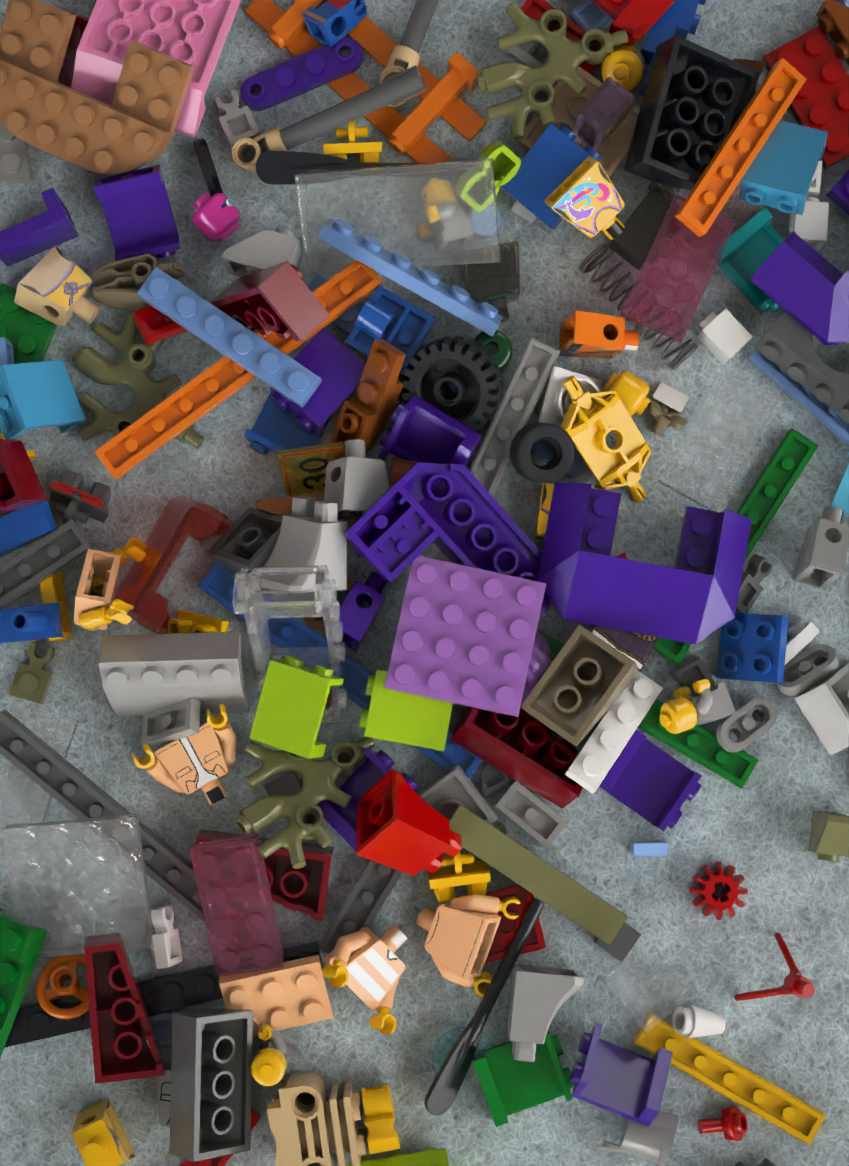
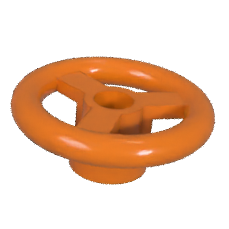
M76 952L61 954L50 960L41 970L36 983V996L41 1008L50 1016L59 1019H72L89 1011L88 992L80 986L77 974L79 964L86 967L84 954ZM50 977L51 988L46 990L47 981ZM67 980H72L71 984L68 987L63 988V985ZM61 995H74L82 1003L73 1008L63 1009L56 1007L50 1001Z

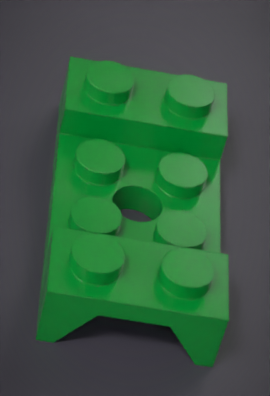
M0 908V1058L48 932L43 928L21 923L3 914L2 908Z

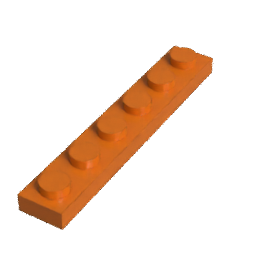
M784 58L776 61L675 214V217L698 237L707 233L807 80Z

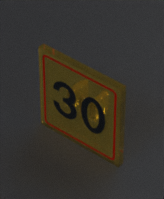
M343 441L278 450L277 456L287 496L324 492L327 464L330 461L345 457Z

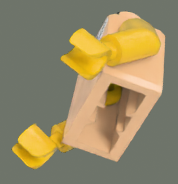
M132 537L126 542L123 549L117 548L109 553L88 549L75 597L74 624L86 630L94 631L97 629H107L108 623H111L113 619L124 625L131 621V617L126 614L134 606L120 599L114 600L120 565L127 562L128 556L137 563L142 561L146 556L144 550L148 548L145 543L138 538Z

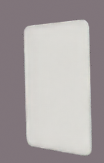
M660 382L653 395V398L680 413L689 399L688 396L663 382Z

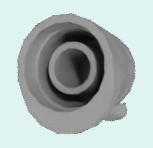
M660 1111L649 1127L626 1118L620 1144L617 1145L603 1140L602 1148L611 1152L634 1154L655 1164V1166H666L677 1129L678 1115Z

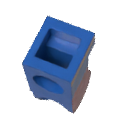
M327 0L317 9L312 6L302 13L310 36L332 47L364 19L368 11L364 0Z

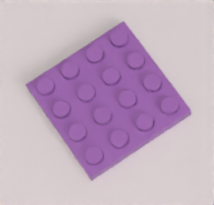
M418 556L411 563L384 688L518 717L546 583Z

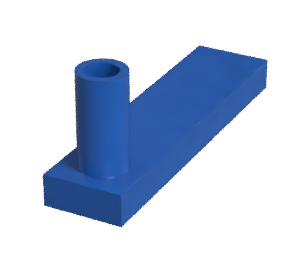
M47 501L17 509L0 518V557L41 539L57 529Z
M60 603L0 610V644L63 637Z

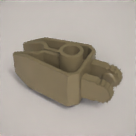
M149 253L110 262L92 273L95 285L92 291L98 303L115 309L139 310L151 306L140 299L137 292L155 267H158L172 278L177 279L185 275V266L178 262L158 264L156 258ZM178 280V282L186 286L185 282Z

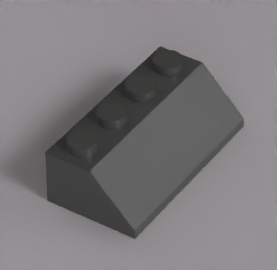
M201 1008L172 1013L169 1154L196 1162L250 1151L253 1010Z

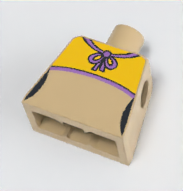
M54 246L18 283L14 303L58 326H64L74 314L90 324L100 311V307L88 300L93 286L92 279L57 246Z

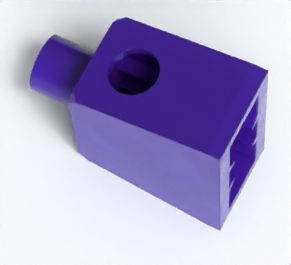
M371 572L364 584L356 581L330 624L328 637L356 653L385 602L386 597L382 595V592L388 582L380 574ZM357 604H366L368 608H360Z

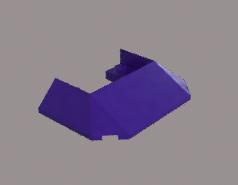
M849 170L826 195L848 215ZM793 231L783 240L750 280L824 345H838L840 342H849V268L842 274Z
M415 463L344 532L357 556L366 558L380 575L390 583L432 542L452 563L537 581L542 554L464 464ZM544 592L539 619L549 610L550 598L546 592Z
M554 483L537 582L546 583L545 592L563 620L697 644L735 618L752 519L727 509L722 512L687 506L684 511L675 568L610 556L621 493L591 488L592 484Z

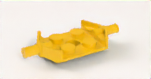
M574 375L566 378L562 384L571 396L572 403H570L560 428L565 430L597 480L598 484L594 485L595 489L624 486L632 495L635 503L644 500L643 498L647 497V494L638 481L641 479L640 474L651 454V449L616 391L589 393V391L582 390ZM610 431L614 432L616 436V444L612 449H609L606 445V436Z

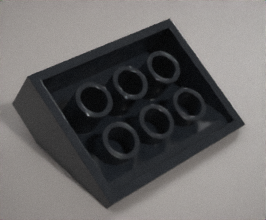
M678 35L659 44L656 48L624 170L652 182L691 191L754 96L760 73Z

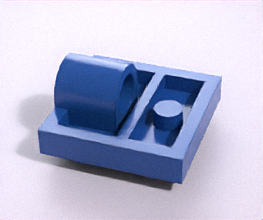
M379 285L372 298L361 309L355 321V326L346 340V345L368 357L373 341L384 339L406 354L399 373L403 377L405 368L410 364L409 361L419 351L435 324L436 317Z
M735 613V618L721 627L717 678L783 684L789 617L783 615Z

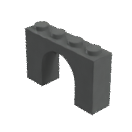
M784 310L754 347L762 352L768 360L773 361L788 373L790 378L799 382L814 394L816 399L825 403L840 415L843 421L849 423V373L839 372L826 365L815 351L813 334Z

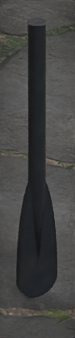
M271 150L262 153L257 159L256 173L262 182L269 185H294L329 182L351 176L461 177L464 172L476 166V164L353 162L344 158L323 154Z
M533 897L471 1022L454 1044L425 1097V1108L432 1115L437 1116L445 1113L454 1102L468 1072L472 1058L475 1055L484 1025L545 905L544 902Z

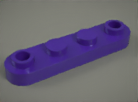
M344 37L332 47L328 45L321 46L253 75L243 82L240 91L241 98L245 105H248L249 109L263 111L351 74L362 65L363 52L361 46L356 40ZM349 49L352 51L349 57L344 58L340 56L343 50ZM255 87H260L262 91L259 95H251Z

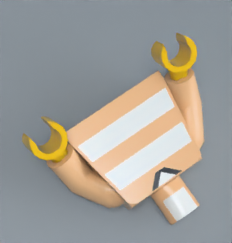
M394 924L380 938L368 927H363L359 931L338 938L334 950L322 959L327 964L323 967L322 974L325 978H331L329 981L330 986L344 987L347 985L372 1011L376 1010L378 1014L371 1016L369 1024L373 1029H380L381 1034H392L396 1029L395 1017L388 1013L392 1012L394 993L399 978L405 970V965L394 952L408 938Z

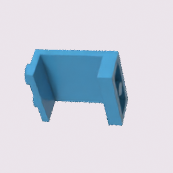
M780 120L741 179L739 199L753 205H764L779 209L785 213L803 215L807 194L818 162L822 160L828 132Z
M63 360L0 366V427L5 440H16L32 429L58 426L61 433H66L86 420Z

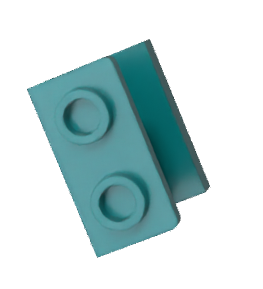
M766 207L720 244L711 255L713 261L761 315L769 308L774 313L781 306L756 286L750 278L785 240L770 223L774 216Z

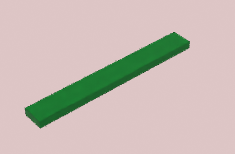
M792 428L788 430L736 511L737 514L752 519L745 560L819 446ZM656 637L650 648L674 664L679 665L692 644Z
M537 629L536 632L540 633L549 645L550 654L548 656L551 662H553L564 644ZM656 699L638 728L742 789L759 760L743 750L739 752L726 751L718 743L716 734L701 725H695L692 729L679 734L668 732L661 725L659 719L660 709L664 703Z

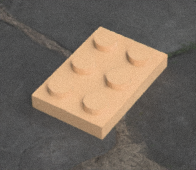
M319 954L219 976V986L226 1009L253 1010V1036H257L265 1024L270 1025L273 1031H279L334 1018L325 977L322 974Z

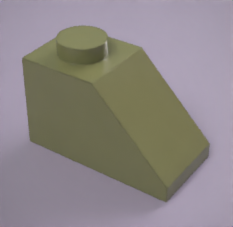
M813 811L808 850L818 853V859L838 862L839 856L849 857V816Z

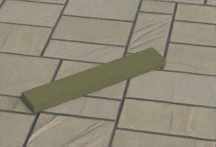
M459 803L449 818L450 830L461 835L463 848L608 945L611 944L627 920L628 916L462 804Z

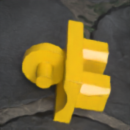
M354 120L348 123V128L336 129V138H349V143L323 144V154L347 159V153H360V162H379V152H382V141L356 142V137H369L368 127H355Z
M181 609L178 610V618L169 620L167 634L227 632L229 621Z
M459 852L454 857L451 855L442 856L443 863L435 873L428 872L430 889H434L439 902L450 901L455 898L454 886L467 885L468 895H486L487 882H491L488 864L481 859H474V854L472 853L460 854Z

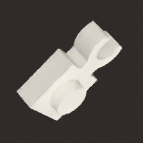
M172 905L150 910L151 922L155 928V934L151 935V955L155 960L156 969L169 968L182 962L178 928L173 927L174 911Z

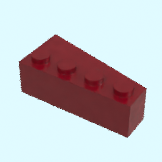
M121 934L85 936L84 951L95 1084L165 1075V1061Z

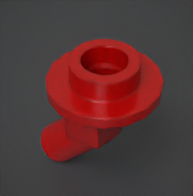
M736 1106L722 1109V1118L699 1119L697 1122L700 1134L724 1132L725 1140L741 1141L748 1129L745 1114Z

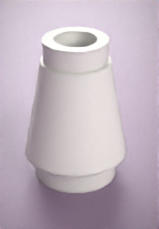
M691 1004L677 1007L673 1014L672 1023L674 1031L677 1034H681L684 1038L722 1034L725 1030L726 1021L722 1014Z

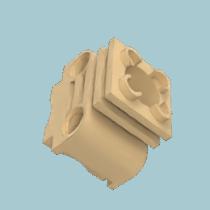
M300 1072L284 1075L285 1087L279 1088V1093L272 1094V1103L267 1108L269 1127L276 1141L274 1165L313 1166L311 1163H319L322 1166H334L335 1154H337L338 1166H347L348 1152L351 1151L352 1166H360L361 1156L366 1155L367 1146L365 1125L358 1126V1120H361L360 1111L362 1110L360 1091L354 1092L353 1083L348 1082L345 1084L343 1099H341L339 1084L332 1085L328 1101L326 1085L319 1074L315 1072ZM308 1092L314 1098L306 1099L300 1093Z

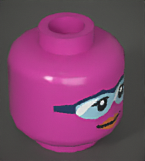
M206 192L193 204L197 210L192 215V222L209 241L218 239L222 242L240 226L237 222L240 218V212L223 193H216L211 197Z

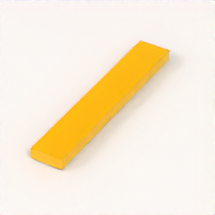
M649 1011L632 1040L633 1043L654 1055L660 1047L672 1051L671 1065L808 1145H811L826 1117L823 1112L694 1037H682L681 1034H677L674 1031L673 1025Z

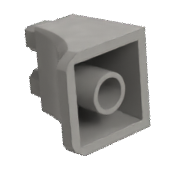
M310 496L293 497L292 514L283 515L275 547L263 568L256 575V586L292 595L347 589V537L344 534L347 530V521L337 520L338 502L316 501V498Z
M523 964L514 965L511 973L506 1026L509 1041H512L511 1053L514 1054V1060L535 1062L536 1044H544L547 1031L555 1014L573 993L584 986L585 977L580 971Z

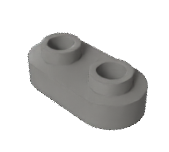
M815 645L784 665L783 684L777 683L780 692L788 696L799 695L832 675L839 665L835 650L828 645Z
M755 698L740 708L736 714L731 715L717 729L716 736L720 746L729 752H739L754 742L775 724L777 713L773 704L764 698ZM752 713H757L760 716V722H756L753 719ZM729 731L735 733L737 737L736 741H733L729 738Z

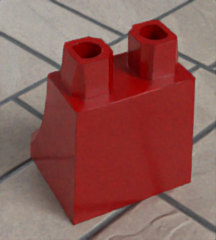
M394 769L388 771L359 799L356 808V855L415 876L422 869L435 873L443 863V852L454 857L462 849L461 835L450 830L449 819L429 806L410 787L402 774Z

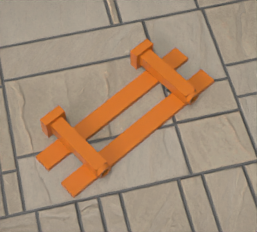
M254 0L244 10L245 14L269 34L268 38L275 47L280 50L285 48L295 57L322 46L304 30L307 26L302 13L311 6L317 9L327 0H297L286 12H283L271 0ZM366 16L355 28L346 34L348 37L356 40L361 48L384 68L387 66L394 46L398 45ZM457 51L448 60L447 74L441 81L420 63L418 64L417 68L425 84L426 91L417 95L422 101L407 118L390 106H385L363 116L389 139L388 144L395 152L400 155L403 153L407 154L416 163H451L453 161L450 156L424 135L439 117L444 119L469 142L487 124V121L458 97L465 89L472 93L479 86L476 74L481 72ZM354 73L327 83L344 100L371 89Z

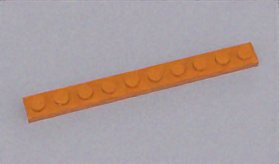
M355 260L312 292L330 316L302 342L295 341L292 335L287 339L279 338L276 332L273 331L268 336L261 335L260 332L255 334L288 355L375 291L379 285H383V281L374 269ZM224 356L94 452L113 478L117 480L254 380L256 376Z

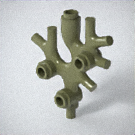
M516 2L510 4L506 9V13L517 24V29L512 33L497 37L500 50L525 42L536 41L546 47L548 59L544 65L535 68L519 62H501L482 68L481 73L476 74L481 94L488 92L489 95L513 86H519L522 89V94L519 97L487 107L489 120L510 115L513 120L511 138L524 139L525 123L530 111L541 116L544 127H548L550 123L556 124L553 113L555 95L552 85L556 82H565L578 95L583 94L587 90L588 85L578 75V66L584 61L591 65L602 63L607 54L614 51L613 47L628 42L625 29L611 34L608 30L592 29L584 34L581 41H571L566 38L567 20L564 13L560 10H548L542 15L541 20H535L527 16ZM596 48L599 51L593 52L590 50ZM539 99H545V100H546V101L543 102V103L537 102V100H539Z
M127 313L124 327L119 333L114 332L102 322L93 331L122 354L120 362L113 363L92 347L86 348L84 345L80 346L72 357L75 368L90 379L105 385H126L134 393L133 404L127 410L119 412L107 408L85 392L79 399V403L94 414V420L77 431L84 442L104 431H111L116 436L122 432L124 426L131 425L163 402L166 399L167 393L182 385L176 373L160 381H154L149 377L148 373L153 371L156 366L154 354L165 340L163 339L149 345L137 344L135 341L137 325L133 320L134 313ZM145 354L142 361H135L137 355ZM191 425L173 438L181 443L187 441L196 449L204 441V438L193 430L194 425Z
M364 737L358 742L352 740L349 743H338L333 747L331 757L323 760L307 759L284 750L272 751L254 741L249 742L245 753L260 760L262 763L258 770L245 777L251 789L281 771L294 772L302 779V788L298 793L294 795L279 794L265 796L239 812L240 816L236 817V822L245 835L250 833L256 834L278 818L283 817L288 820L289 824L285 829L258 846V850L264 858H267L280 848H286L290 854L292 867L299 869L306 866L302 849V838L307 840L316 839L322 848L332 843L333 838L323 827V812L317 804L328 800L347 808L352 796L338 789L335 781L337 777L347 778L355 773L357 763L364 759L363 752L367 747L373 748L375 746L374 741L370 737Z

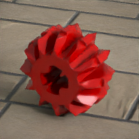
M719 861L715 862L713 872L708 865H702V871L705 876L702 877L696 873L692 876L700 885L689 887V892L700 894L692 901L695 907L703 905L701 913L706 917L713 911L714 917L717 920L722 919L723 909L730 917L735 916L732 905L735 904L743 908L745 903L737 897L738 895L748 894V889L737 887L745 880L744 876L741 874L733 876L735 867L732 865H728L723 871V865ZM716 883L721 886L725 885V888L721 890L723 894L721 898L716 895L712 896V893L716 891L714 887Z

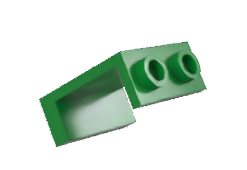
M549 1030L547 1031L544 1044H536L535 1062L514 1060V1054L511 1053L512 1041L475 1053L472 1058L496 1127L508 1123V1115L563 1095L566 1101L573 1099L570 1088H573L575 1083L570 1081L571 1072L569 1067L562 1069L558 1056L563 1055L564 1052L557 1034L551 1036Z

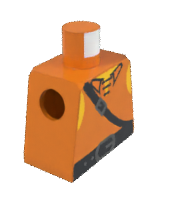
M576 310L560 323L559 356L612 359L622 352L623 349L636 351L639 346L640 335L639 331L625 330V319L623 317Z

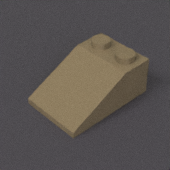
M578 625L520 708L577 747L620 697L637 673L638 667L633 660L581 625Z

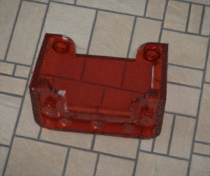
M177 496L171 499L145 541V544L148 546L144 550L146 556L139 563L133 562L116 592L115 599H120L134 606L126 615L156 634H167L168 623L171 619L168 614L170 600L156 592L188 536L204 543L206 538L210 536H223L233 525V522L224 513L191 498Z

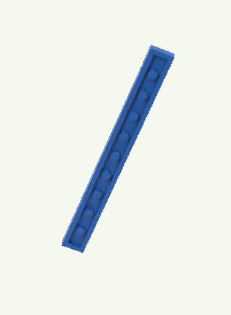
M217 562L214 563L197 587L288 654L303 659V665L313 669L314 665H321L333 669L332 675L344 679L343 685L333 687L360 707L369 709L371 696L365 694L368 677L373 675L371 672L265 594L245 587ZM449 730L444 751L414 746L447 771L458 764L468 778L482 761L481 758L451 741L450 738L453 733Z

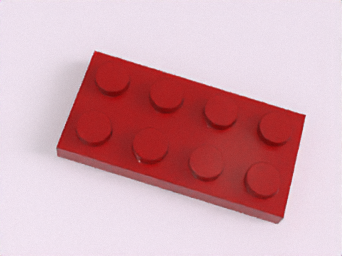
M818 26L764 55L762 61H766L765 67L770 72L776 61L784 58L807 79L789 108L799 125L828 132L825 151L821 160L822 166L826 170L849 157V75L823 30Z

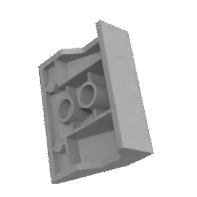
M241 632L103 636L98 663L103 690L116 716H143L144 713L191 697L201 701L200 714H206L207 708H209L210 714L221 713L219 704L225 705L227 713L249 712L246 678H243L241 663Z

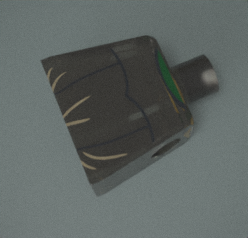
M518 241L457 252L456 264L466 291L470 294L469 297L480 304L481 302H486L497 308L498 314L503 316L501 322L509 320L507 303L518 301L520 295Z

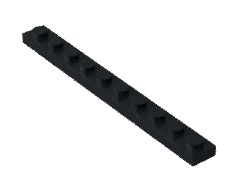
M314 941L137 981L148 1015L222 999L219 976L318 954L322 969L324 966L321 952L318 948L319 943ZM75 996L50 1001L56 1007L63 1009L73 1008L82 1003ZM39 1003L20 1007L5 1047L91 1028L90 1013L87 1011L76 1018L59 1019L47 1014Z

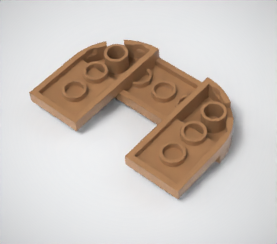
M9 0L0 31V121L20 140L95 173L121 174L140 169L154 162L168 147L174 135L195 66L138 41H130L112 104H106L58 83L77 15L43 0Z

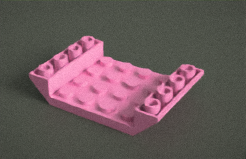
M97 0L77 48L71 88L111 105L130 41H138L195 66L175 132L195 138L206 110L204 96L241 0Z

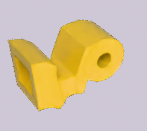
M385 1083L381 1086L370 1088L362 1087L361 1093L365 1113L364 1122L368 1130L367 1143L369 1154L400 1149L401 1141L398 1129H394L393 1126L395 1113L389 1084Z

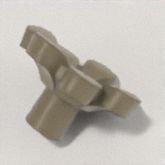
M651 400L648 405L649 413L656 419L651 430L659 436L663 435L667 427L680 430L688 423L685 418L681 417L683 411L680 413L672 408L670 409L669 406L662 402L658 404L654 400Z

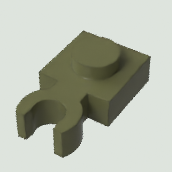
M32 642L27 651L30 659L29 665L19 662L9 694L43 704L53 672L44 669L46 664L53 660L55 648L48 647L46 655L43 658H39L36 654L38 643Z

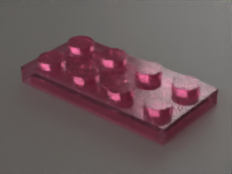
M675 195L620 315L681 343L736 222L718 214L707 233L698 237L675 217V214L685 201V198Z
M259 834L195 843L189 848L217 976L283 967L285 963L264 857L258 850V846L261 845Z

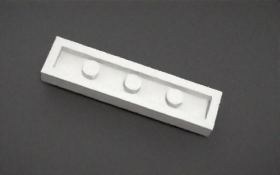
M637 671L620 697L605 713L565 775L593 794L604 780L663 687Z

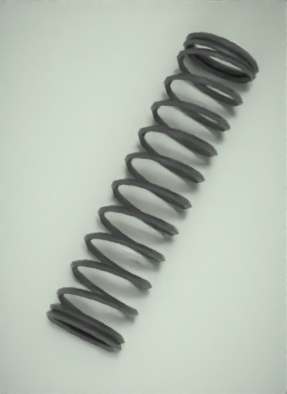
M606 244L600 245L582 261L579 269H581L582 273H588L596 269L591 277V282L593 283L606 277L600 286V292H606L615 287L609 296L610 302L624 296L618 305L617 311L626 310L635 304L626 316V321H631L643 314L636 323L635 330H641L653 322L646 331L644 340H649L660 332L662 333L654 342L652 349L657 350L672 340L662 353L661 359H667L681 350L669 364L671 370L676 369L698 348V345L692 343L693 339H690L665 356L672 345L683 334L684 329H681L669 339L656 346L673 326L675 320H671L658 331L648 336L654 326L666 314V310H663L650 321L638 327L657 304V301L652 302L642 311L630 317L635 308L648 295L649 291H645L634 301L621 308L624 301L640 284V281H637L623 293L611 299L617 289L631 275V272L626 273L615 283L603 289L610 277L622 265V262H619L607 273L594 280L600 269L614 254V252H611L594 265L608 250Z

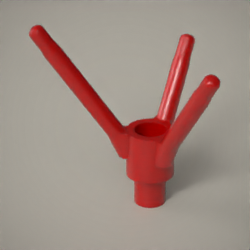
M780 933L775 934V939L790 969V974L784 979V985L777 988L736 994L734 997L736 1001L790 994L799 998H809L814 994V986L809 979L802 976Z

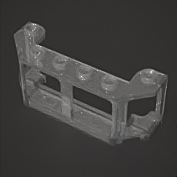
M328 565L242 567L241 572L235 573L232 604L235 614H244L258 675V695L261 696L270 660H283L284 655L303 659V666L313 667L314 665L331 667L334 670L332 675L341 678V662H345L346 648L345 641H343L342 621H340L339 601H336V579H330ZM316 574L315 586L311 590L261 591L259 575ZM323 617L328 647L278 648L273 646L268 619ZM341 685L332 686V708L324 709L321 723L341 722V709H347V689H342Z

